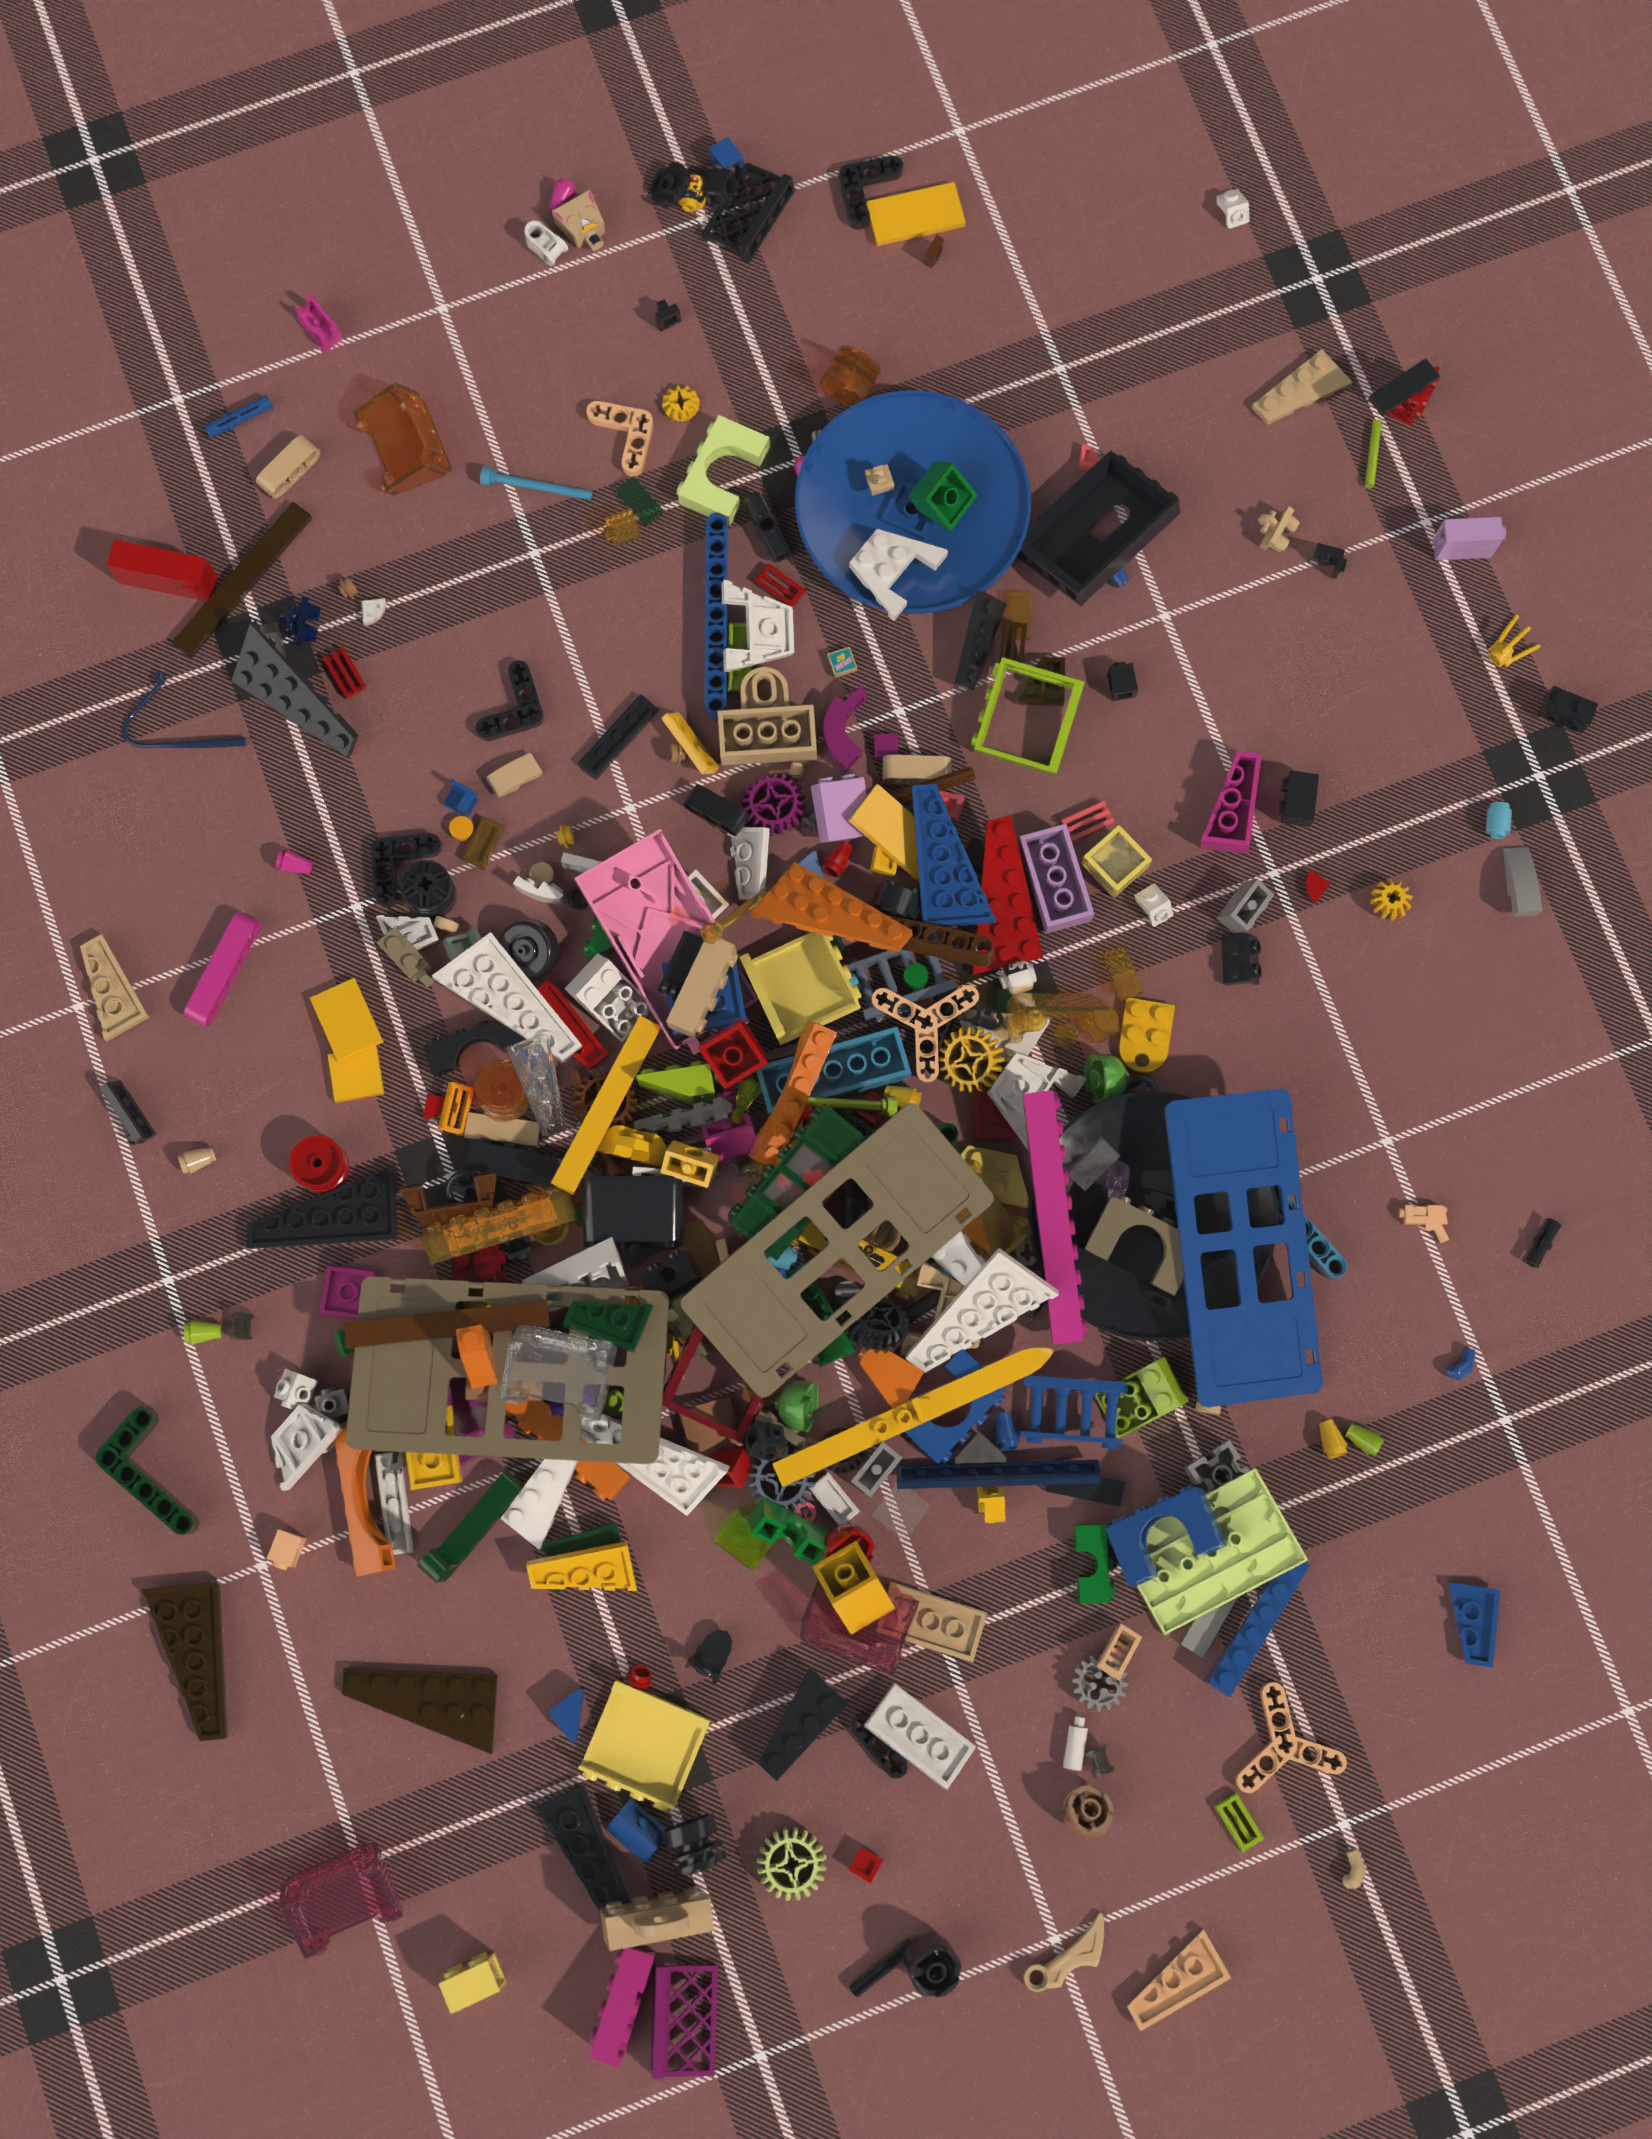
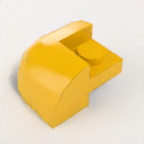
M616 1125L607 1129L596 1151L619 1158L634 1160L639 1163L662 1167L666 1147L662 1138L654 1133Z

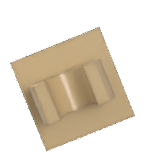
M888 464L865 470L871 495L894 490L895 485Z

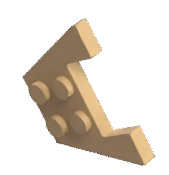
M926 1262L920 1266L916 1281L917 1286L941 1290L934 1317L935 1321L965 1286ZM908 1332L904 1342L901 1344L900 1355L905 1356L923 1334ZM980 1339L973 1342L972 1346L967 1349L978 1348Z

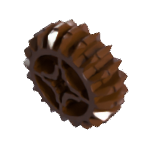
M603 1070L599 1072L598 1077L594 1072L590 1073L589 1079L583 1077L581 1084H576L574 1088L576 1092L572 1093L571 1098L575 1101L571 1102L570 1107L576 1109L572 1114L573 1117H581L577 1122L578 1125H582L607 1078ZM593 1089L594 1100L589 1105H586L585 1094ZM635 1090L627 1091L622 1101V1114L617 1118H613L608 1129L616 1125L627 1127L626 1123L630 1124L633 1118L631 1115H635L637 1111L633 1107L637 1104V1099L632 1098Z

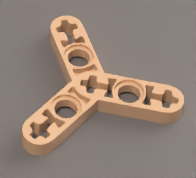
M971 985L960 987L927 1009L886 988H879L872 995L874 1007L915 1029L916 1073L923 1082L934 1081L939 1073L937 1028L974 1006L979 999L977 989ZM963 990L973 991V1001L971 1003L967 1000L960 1003L963 1008L958 1010L956 1002L951 997L956 995L958 1000L963 997ZM883 992H886L888 994L887 999L892 1002L894 997L899 999L894 1005L892 1013L888 1011L891 1007L886 1003H883L882 1006L878 1005L877 994L882 995ZM906 1003L911 1007V1014L907 1018H902L898 1015L897 1008L900 1004ZM942 1003H951L954 1007L953 1014L943 1016L940 1013ZM916 1009L921 1011L918 1016L925 1018L929 1015L931 1017L930 1022L933 1023L931 1027L927 1026L925 1029H922V1023L916 1019L914 1024L909 1022L914 1017ZM926 1039L932 1041L934 1045L933 1051L929 1054H924L920 1050V1043ZM920 1056L925 1058L935 1057L934 1062L929 1061L930 1068L934 1069V1073L930 1074V1078H925V1074L920 1072L921 1069L925 1068V1061L920 1062Z
M1276 1682L1265 1683L1261 1687L1260 1697L1271 1741L1238 1771L1235 1777L1237 1787L1245 1793L1255 1792L1289 1759L1331 1774L1342 1773L1347 1766V1760L1343 1753L1296 1737L1284 1688ZM1271 1686L1274 1690L1279 1691V1694L1275 1696L1276 1704L1282 1703V1708L1274 1707L1269 1710V1705L1274 1706L1272 1698L1266 1696V1693L1270 1692ZM1276 1712H1282L1285 1716V1723L1281 1727H1276L1272 1723V1716ZM1288 1729V1734L1283 1733L1285 1740L1291 1742V1746L1287 1747L1288 1752L1278 1748V1745L1282 1743V1738L1279 1734L1275 1736V1731L1281 1732ZM1307 1746H1312L1316 1750V1757L1312 1761H1306L1303 1758L1302 1753ZM1322 1750H1325L1323 1756L1334 1758L1337 1755L1340 1765H1335L1331 1769L1330 1763L1321 1760ZM1268 1755L1273 1760V1766L1265 1771L1261 1769L1259 1761L1261 1757ZM1254 1765L1256 1770L1263 1774V1776L1259 1778L1258 1775H1255L1251 1779L1253 1785L1251 1787L1248 1785L1243 1787L1242 1783L1244 1780L1242 1776H1251L1255 1771L1250 1768Z

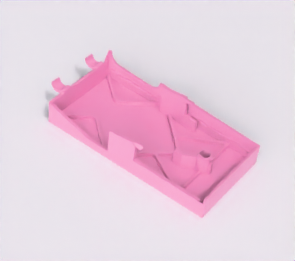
M658 829L578 875L574 880L659 1026H661L672 1048L676 1050L681 1045L687 1043L695 1055L700 1052L698 1049L700 1043L697 1037L694 1039L685 1034L674 1036L673 1029L669 1028L666 1023L670 1014L667 994L658 992V987L664 976L662 964L671 961L684 930L706 938L707 934L720 939L722 937L719 934L721 931L703 899L699 898L662 834V830ZM737 965L744 1008L746 1009L759 1000V998Z

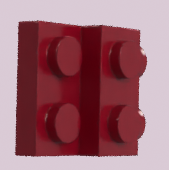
M499 1243L474 1246V1251L451 1254L452 1280L508 1283L507 1272L503 1271L502 1264L507 1263L505 1249H500ZM469 1288V1296L483 1297V1289Z

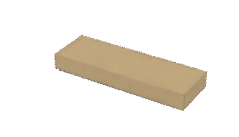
M468 1112L464 1137L477 1140L481 1137L498 1143H511L538 1148L542 1124L540 1122Z

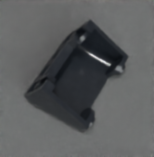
M674 1176L584 1177L582 1179L584 1247L590 1248L610 1237L613 1238L614 1242H657L658 1245L663 1246L664 1250L669 1251L683 1247V1180Z

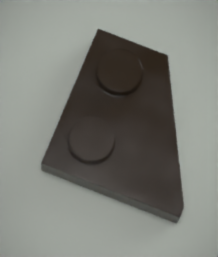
M1041 657L1036 667L1065 676V657ZM1030 678L1018 699V705L1064 706L1065 688Z

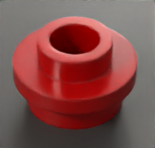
M643 1665L633 1666L626 1676L631 1686L637 1689L647 1688L652 1682L651 1671Z

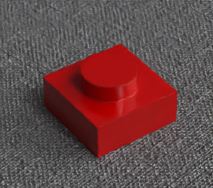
M860 1846L848 1871L871 1884L884 1859Z

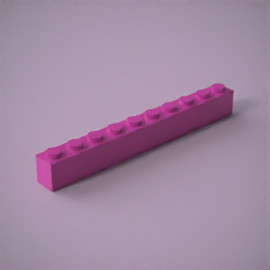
M1053 1090L1022 1094L1044 1280L1059 1290L1057 1297L1047 1299L1052 1344L1084 1341L1083 1335H1087L1086 1320H1081L1080 1310H1084L1083 1295H1078L1077 1285H1081L1080 1270H1075L1074 1260H1078L1077 1245H1072L1071 1235H1075L1074 1220H1069L1068 1210H1072L1071 1195H1066L1065 1185H1069L1068 1171L1063 1170L1062 1160H1066L1065 1146L1060 1145L1059 1135H1063L1062 1121L1057 1120L1056 1110H1060L1059 1096L1054 1095Z

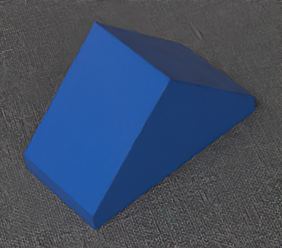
M581 1687L549 1711V1714L570 1742L578 1741L585 1688Z

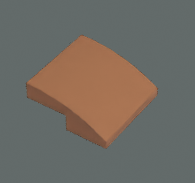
M730 1397L689 1408L733 1430H736L738 1427ZM678 1413L689 1450L707 1456L721 1447L734 1448L743 1446L742 1441L739 1442Z

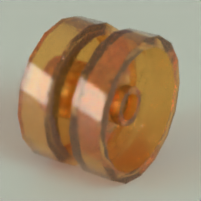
M502 1059L492 1061L481 1068L476 1076L474 1087L482 1112L490 1119L499 1122L513 1121L522 1116L530 1106L532 1096L527 1073L523 1068L513 1061Z

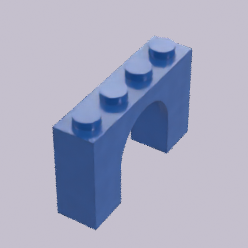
M961 1349L944 1367L956 1380L983 1368L964 1349ZM1004 1387L971 1401L967 1417L962 1423L954 1427H940L927 1421L903 1433L936 1464L940 1461L945 1464L954 1454L951 1449L958 1442L962 1445L972 1435L969 1432L974 1424L979 1427L989 1416L985 1412L991 1406L997 1408L1006 1398L1003 1395L1006 1389Z
M1193 1485L1186 1486L1179 1490V1495L1172 1498L1170 1495L1162 1497L1156 1501L1157 1505L1150 1508L1148 1506L1140 1507L1134 1510L1135 1515L1128 1518L1126 1516L1118 1517L1111 1521V1526L1105 1528L1128 1586H1138L1159 1577L1147 1548V1536L1153 1524L1164 1517L1172 1516L1185 1526L1197 1555L1206 1556L1227 1546L1203 1488L1194 1487Z

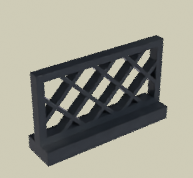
M746 162L736 178L739 184L736 192L745 190L747 197L735 201L733 198L729 208L718 207L703 229L701 238L739 254L743 261L750 263L794 194L795 187L791 176L783 174L781 177ZM749 171L758 175L759 179L745 182ZM770 181L777 183L775 188L765 191L764 183ZM761 185L763 192L749 196L748 188ZM765 198L766 202L763 206L753 209V201ZM746 203L750 204L751 210L738 214L737 206ZM734 208L736 215L722 218L725 210ZM753 216L754 221L752 224L744 227L741 226L740 220ZM738 221V229L726 232V224ZM722 226L724 233L716 236L710 234L713 228ZM742 235L738 246L729 242L728 238Z

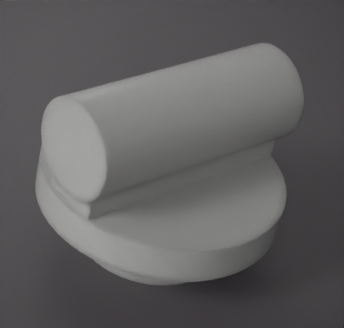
M850 1281L841 1282L835 1288V1299L840 1305H843L860 1288Z

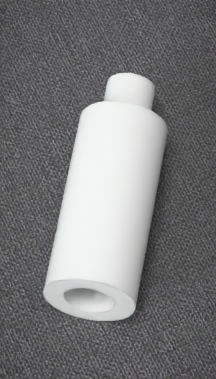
M1075 1716L1074 1726L1069 1725L1063 1763L1064 1768L1082 1770L1088 1728H1084L1085 1718Z

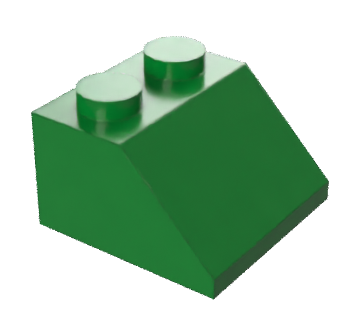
M936 460L908 495L909 499L922 514L948 531H952L978 496L953 463Z

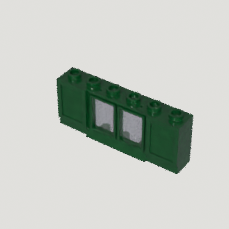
M827 1104L817 1105L809 1114L811 1118L805 1126L801 1124L793 1134L795 1139L790 1145L785 1144L777 1153L779 1158L773 1165L769 1163L761 1172L762 1179L758 1184L753 1183L746 1190L744 1195L747 1197L741 1204L737 1202L728 1213L730 1215L729 1223L750 1239L867 1139V1137ZM834 1191L823 1200L822 1205L825 1204ZM803 1217L769 1246L765 1252L777 1261L811 1219Z

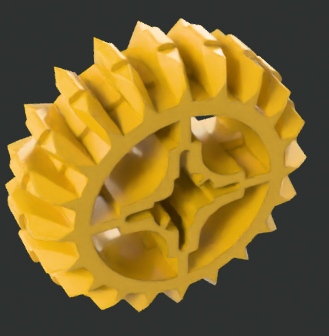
M974 1026L968 1027L967 1031L965 1028H960L959 1034L952 1032L950 1034L952 1040H944L948 1048H940V1052L944 1053L945 1057L938 1059L939 1062H945V1066H942L940 1070L948 1071L944 1079L949 1080L953 1078L951 1082L952 1087H956L959 1084L960 1091H965L968 1088L969 1093L975 1092L976 1088L979 1092L984 1091V1085L991 1087V1079L997 1080L999 1077L995 1071H1003V1067L999 1066L998 1062L1005 1061L1004 1057H998V1053L1003 1052V1048H995L999 1040L994 1039L990 1041L992 1037L991 1032H987L984 1035L983 1028H978L975 1031ZM970 1039L981 1043L986 1051H977L974 1044L971 1045ZM962 1043L961 1057L955 1060L956 1050ZM981 1056L975 1059L973 1063H963V1061L968 1060V1057ZM989 1058L987 1070L981 1076L982 1062ZM957 1068H966L969 1075H972L973 1080L964 1077Z

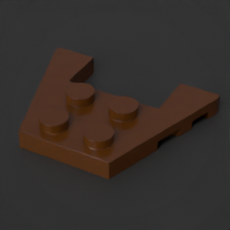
M497 1171L474 1174L473 1178L478 1199L428 1207L423 1183L400 1187V1194L410 1206L409 1209L418 1219L424 1234L438 1256L474 1250V1246L488 1244L491 1217H487L485 1235H482L477 1214L490 1211L493 1208ZM475 1215L479 1237H485L484 1240L451 1249L443 1225L449 1223L447 1227L448 1233L455 1238H460L467 1232V1225L461 1219ZM455 1221H459L464 1224L465 1231L461 1235H454L450 1231V1225Z

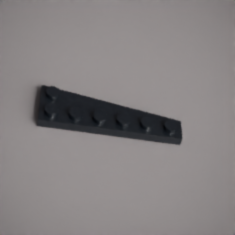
M585 1785L536 1806L598 1910L606 1908V1904L610 1902L632 1903Z

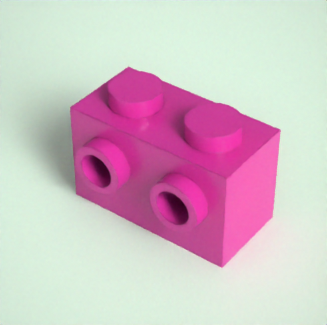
M748 1112L730 1117L725 1121L701 1126L706 1146L712 1148L711 1153L720 1155L719 1161L750 1153L756 1139Z

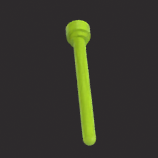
M887 1096L885 1099H880V1101L809 1097L806 1103L810 1107L822 1106L825 1103L830 1108L874 1110L883 1113L884 1116H893L897 1113L898 1108L897 1098Z

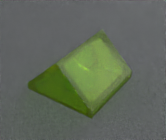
M737 1509L732 1512L713 1539L717 1545L752 1572L772 1547L771 1544L751 1535L750 1519Z

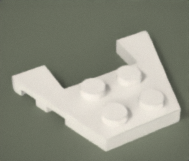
M877 529L850 561L849 567L867 589L869 588L875 595L876 601L880 606L883 605L887 610L888 616L895 621L907 606V601L889 588L914 558L936 570L947 557L948 551L937 546Z
M724 580L721 583L722 604L746 606L747 650L726 648L723 651L724 672L791 656L794 653L793 607L766 596L763 598L752 593L750 589L745 587L739 588L732 585L733 582Z
M1015 1053L999 1074L998 1079L994 1081L987 1091V1094L1029 1151L1022 1094L1048 1091L1051 1085L1055 1084L1073 1098L1087 1079L1084 1076H1076L1068 1073L1067 1070L1057 1069L1039 1060Z

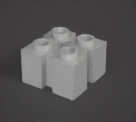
M1230 1440L1210 1450V1459L1207 1460L1205 1456L1199 1457L1183 1467L1193 1485L1201 1484L1205 1494L1249 1472L1247 1466L1240 1468L1236 1460L1241 1457ZM1216 1470L1225 1473V1476L1222 1477L1224 1479L1223 1482L1216 1480Z

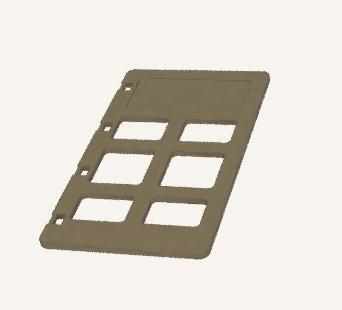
M367 1277L361 1284L358 1321L456 1310L459 1302L491 1303L498 1306L547 1300L548 1306L570 1308L573 1301L604 1302V1304L621 1305V1303H625V1296L640 1297V1306L651 1304L654 1308L635 1353L627 1351L626 1365L624 1367L587 1365L588 1336L570 1329L568 1361L565 1364L512 1362L510 1359L512 1331L494 1333L492 1350L498 1384L489 1385L485 1434L482 1437L448 1436L445 1433L450 1380L452 1378H468L462 1359H454L452 1357L454 1337L355 1348L346 1443L355 1450L653 1464L659 1456L669 1298L663 1291ZM391 1284L405 1285V1293H391ZM469 1288L483 1289V1297L469 1296ZM547 1292L562 1293L561 1301L547 1300ZM510 1381L565 1384L562 1438L559 1441L507 1439L504 1437L507 1389ZM586 1385L624 1387L621 1440L618 1444L586 1443L581 1441L583 1397Z

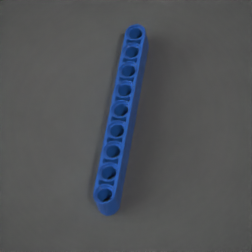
M721 513L709 515L706 521L705 710L708 718L718 721V711L727 710V672H724L723 651L727 648L728 604H722V595L719 597L711 595L714 591L722 592L721 583L724 580H728V525L726 517ZM714 525L723 526L720 530L712 529ZM721 547L722 551L713 552L712 548ZM714 569L722 570V573L718 575L712 574L711 572ZM715 613H719L722 615V617L717 620L711 618V616ZM713 636L722 637L719 642L710 640ZM714 658L722 660L718 665L710 663ZM716 680L722 683L721 686L716 688L710 686L711 682ZM714 703L722 705L719 710H712L710 708Z

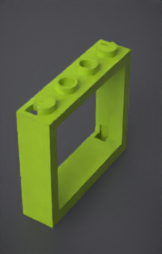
M1002 657L1000 664L996 663L993 669L992 677H996L994 685L988 686L985 699L989 700L987 708L981 709L978 722L982 723L979 732L974 731L971 745L975 746L974 753L1056 777L1085 682ZM1006 670L1072 690L1049 765L983 746Z

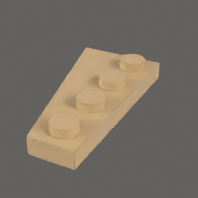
M100 934L81 945L85 968L92 987V995L97 1006L98 1018L103 1029V1038L107 1042L148 1019L149 1015L106 938Z

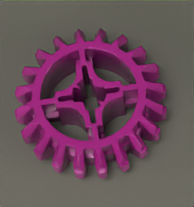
M765 772L764 780L756 776V785L748 783L749 790L743 791V796L746 799L741 800V805L745 807L743 809L750 815L747 823L753 822L752 827L769 828L770 836L772 837L774 836V831L778 830L782 836L784 835L783 828L791 832V823L798 826L800 824L798 818L804 817L802 810L806 808V803L802 801L805 799V794L799 793L801 791L800 785L794 786L795 779L792 778L788 782L786 781L787 775L785 773L780 779L777 772H773V778H769ZM774 788L784 790L789 796L777 794ZM766 790L767 796L760 800L758 804H754L757 796ZM771 796L773 798V801H775V803L777 804V813L775 812L774 807L770 804ZM793 804L790 813L781 819V811L788 808V805ZM758 813L770 814L773 820H767Z

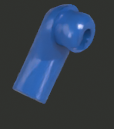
M1463 1348L1461 1362L1456 1366L1449 1365L1446 1371L1447 1376L1455 1380H1461L1470 1374L1473 1370L1476 1350Z

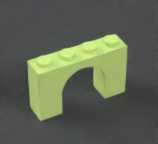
M718 415L716 421L710 423L707 430L708 436L705 442L701 441L697 449L698 456L695 462H690L687 469L688 476L685 482H680L676 493L678 494L679 504L708 517L713 513H721L726 517L727 525L730 526L740 507L739 497L714 486L706 476L707 469L714 460L722 456H736L760 467L770 448L768 436Z

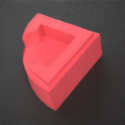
M1081 444L1078 469L1090 470L1101 458L1092 447Z

